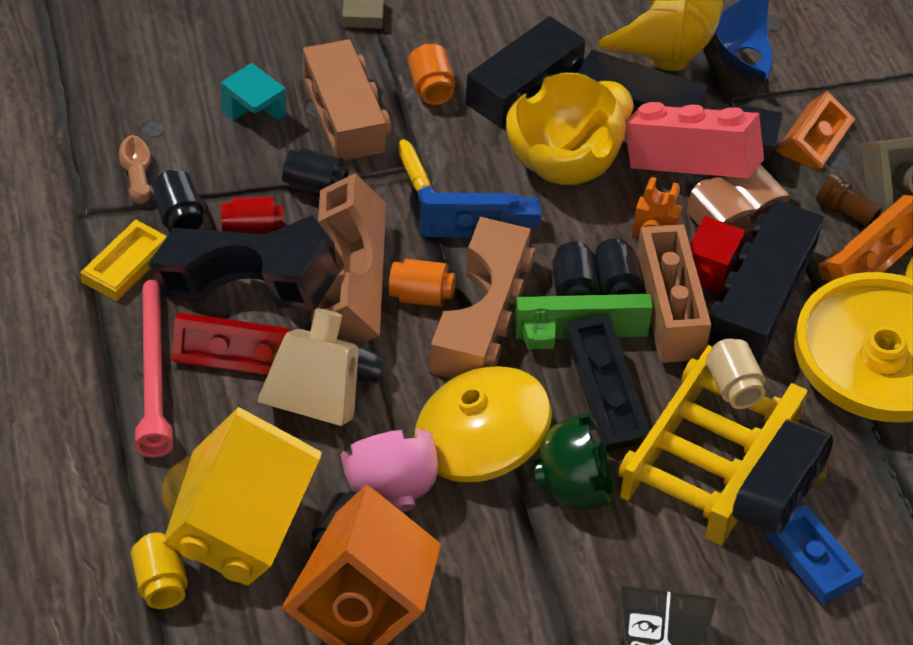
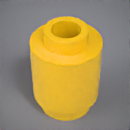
M159 532L143 536L132 547L131 558L139 595L146 600V604L149 607L167 609L183 601L188 580L182 555L176 549L164 544L165 534Z

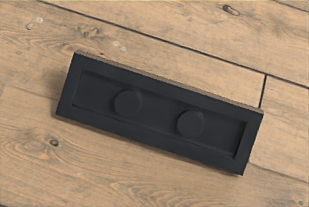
M606 314L566 322L563 332L570 348L590 412L597 422L599 429L596 430L600 442L603 441L606 452L642 444L650 430L610 315Z

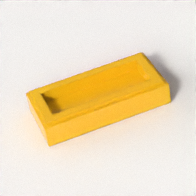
M135 219L80 272L81 283L117 302L150 269L148 263L167 236Z

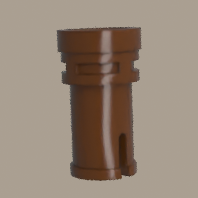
M835 173L830 175L824 182L816 197V202L823 207L826 206L834 212L840 211L865 228L876 220L883 211L882 206L873 203L854 191L851 184Z

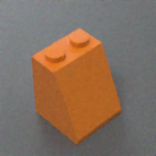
M366 484L335 513L285 600L282 609L327 645H387L424 612L441 543Z

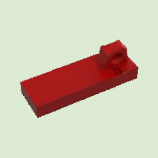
M178 312L174 319L171 361L268 375L284 336L295 329Z

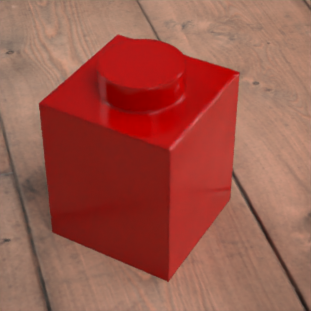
M704 216L689 244L701 288L722 295L727 277L731 271H734L738 263L745 230Z

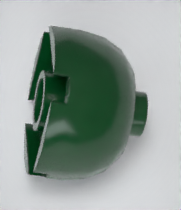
M592 413L570 417L556 423L546 432L541 443V459L533 460V468L538 486L540 488L548 486L554 500L564 507L576 510L596 509L613 505L614 502L607 494L614 491L603 441H593L590 432L591 430L599 429Z

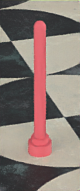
M148 280L142 288L144 418L141 419L135 428V449L145 457L157 458L168 454L172 450L173 429L163 417L160 286L157 281Z

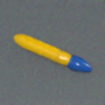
M400 140L398 143L399 156L418 193V200L421 203L422 193L437 192L432 188L412 144L407 140Z

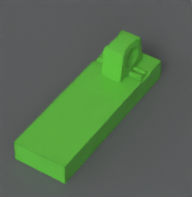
M651 294L516 297L513 326L515 340H525L528 350L554 349L555 339H566L563 332L566 322L606 314L610 315L617 337H648L653 309Z

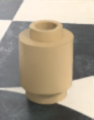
M724 339L716 343L706 358V364L723 400L729 402L735 409H745L757 404L765 395L764 385L766 381L748 343L743 340Z

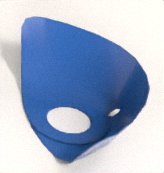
M740 0L722 12L716 29L718 53L729 66L749 76L766 81L772 64V51L767 32L769 0ZM751 48L760 53L761 61L749 65L740 60L736 54L740 49Z

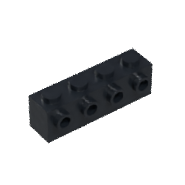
M776 199L767 215L760 213L752 233V238H755L753 244L745 242L737 266L740 267L738 273L731 271L727 277L722 296H725L723 303L715 301L710 311L709 318L713 328L710 346L713 347L724 339L743 340L748 343L757 363L761 364L817 248L825 216Z

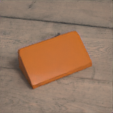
M825 91L806 106L776 151L789 159L818 171L826 163L855 118L828 91Z

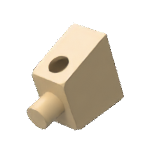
M315 309L310 332L295 329L286 333L259 394V403L339 426L353 419L359 349L355 344L337 339L343 317L342 314L326 309Z

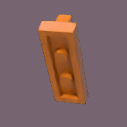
M903 195L850 241L843 250L832 252L822 263H819L818 269L821 279L831 282L837 278L856 273H884L913 247V196Z

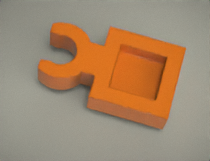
M651 177L648 180L644 197L640 196L636 207L632 238L639 239L641 227L679 225L682 206L675 205L680 192L678 183L673 182L671 191L664 193L656 188V178Z

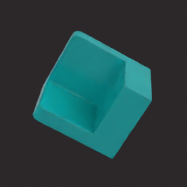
M250 63L221 82L222 113L234 121L249 110L257 113L263 109L279 121L286 117V88L253 63Z

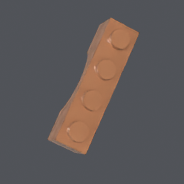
M354 173L320 190L318 223L335 243V259L339 274L317 309H326L342 314L343 317L338 334L360 345L380 336L386 203ZM311 310V324L313 321L315 310Z
M484 217L479 218L468 247L466 277L479 285L486 296L468 308L443 311L431 342L429 374L453 379L474 369L497 366L501 352V344L497 343L499 336L505 338L508 336L513 318V312L509 311L511 304L516 305V297H522L524 279L520 278L522 273L530 274L535 258L536 248L529 247L530 228Z

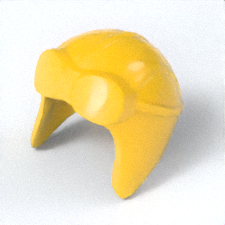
M648 0L651 7L647 12L640 15L629 25L603 37L598 43L601 49L607 51L631 53L649 58L654 67L663 70H683L688 66L690 59L703 50L712 39L723 12V0Z

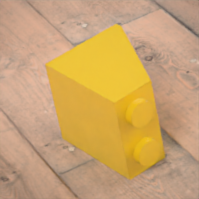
M238 407L193 450L163 543L179 551L185 558L199 561L222 573L228 580L249 586L272 566L318 465L322 452Z

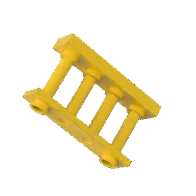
M708 345L698 360L692 358L688 362L681 378L682 385L636 452L630 450L625 455L620 465L618 476L623 478L620 498L629 501L639 484L643 482L704 511L703 517L709 519L705 539L722 546L738 521L732 517V511L741 485L785 420L800 421L808 390L791 383L782 398L774 396L773 399L764 396L761 401L748 408L764 416V421L766 422L762 429L755 427L753 430L694 403L703 388L721 396L706 364V358L713 348ZM686 419L743 446L746 455L742 461L735 458L732 462L673 433L681 421ZM664 450L723 478L726 487L722 493L714 491L710 494L652 465L661 451Z

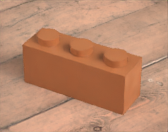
M350 39L302 48L303 80L334 156L343 158V161L385 153L386 135L391 134L390 118L386 110H380L379 96L375 83L368 82L367 68L363 55L356 54Z
M680 224L641 227L636 256L644 283L642 293L651 294L653 309L650 325L660 363L690 361L692 358L698 360L707 348L711 322L685 226Z

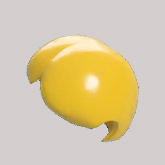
M569 72L544 78L542 87L535 96L526 99V94L520 96L507 113L506 131L512 151L526 168L534 171L539 177L551 183L574 186L591 181L604 174L617 157L625 137L626 121L631 117L633 111V99L623 85L614 81L597 82L584 74Z

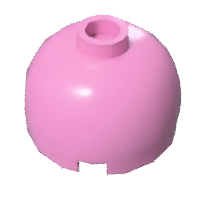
M416 429L418 438L404 439L402 430L373 435L352 444L351 456L344 451L340 454L344 473L351 490L358 493L368 484L402 513L415 508L414 500L424 496L436 481L438 473L437 452L432 432Z

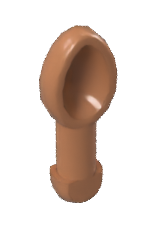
M131 135L126 137L120 145L119 162L129 175V196L131 200L136 204H144L151 197L150 185L147 184L145 173L151 162V155L146 143L138 136Z

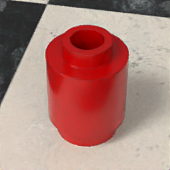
M274 196L232 198V202H221L222 231L266 235L283 227V205H274Z

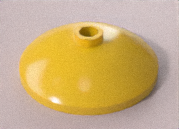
M500 366L478 368L456 376L431 396L417 419L415 438H418L416 429L432 432L438 459L437 475L458 482L486 481L516 469L539 449L551 425V404L540 382L522 370Z

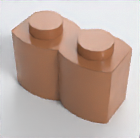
M760 164L749 178L716 177L700 181L690 193L687 213L699 226L704 216L743 229L746 235L753 231L760 213L768 214L775 199L788 203L790 195Z

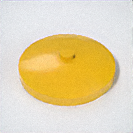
M864 272L843 276L823 285L804 304L795 331L794 345L796 358L805 377L826 399L848 412L883 422H913V279L891 273Z

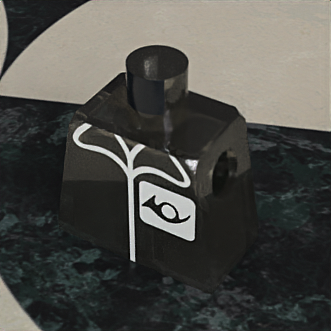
M622 586L616 618L619 645H706L716 606V598Z

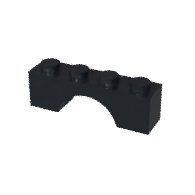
M173 228L148 263L163 295L167 297L201 300L216 288L229 282L241 279H259L266 282L276 307L306 310L317 309L339 274L325 239Z

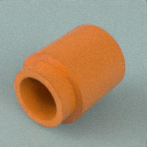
M424 44L413 50L408 57V66L417 95L430 105H439L447 102L453 96L456 85L447 51L437 44Z
M404 259L403 263L393 262L389 277V296L399 298L400 303L443 307L445 299H453L456 274L449 273L447 263Z

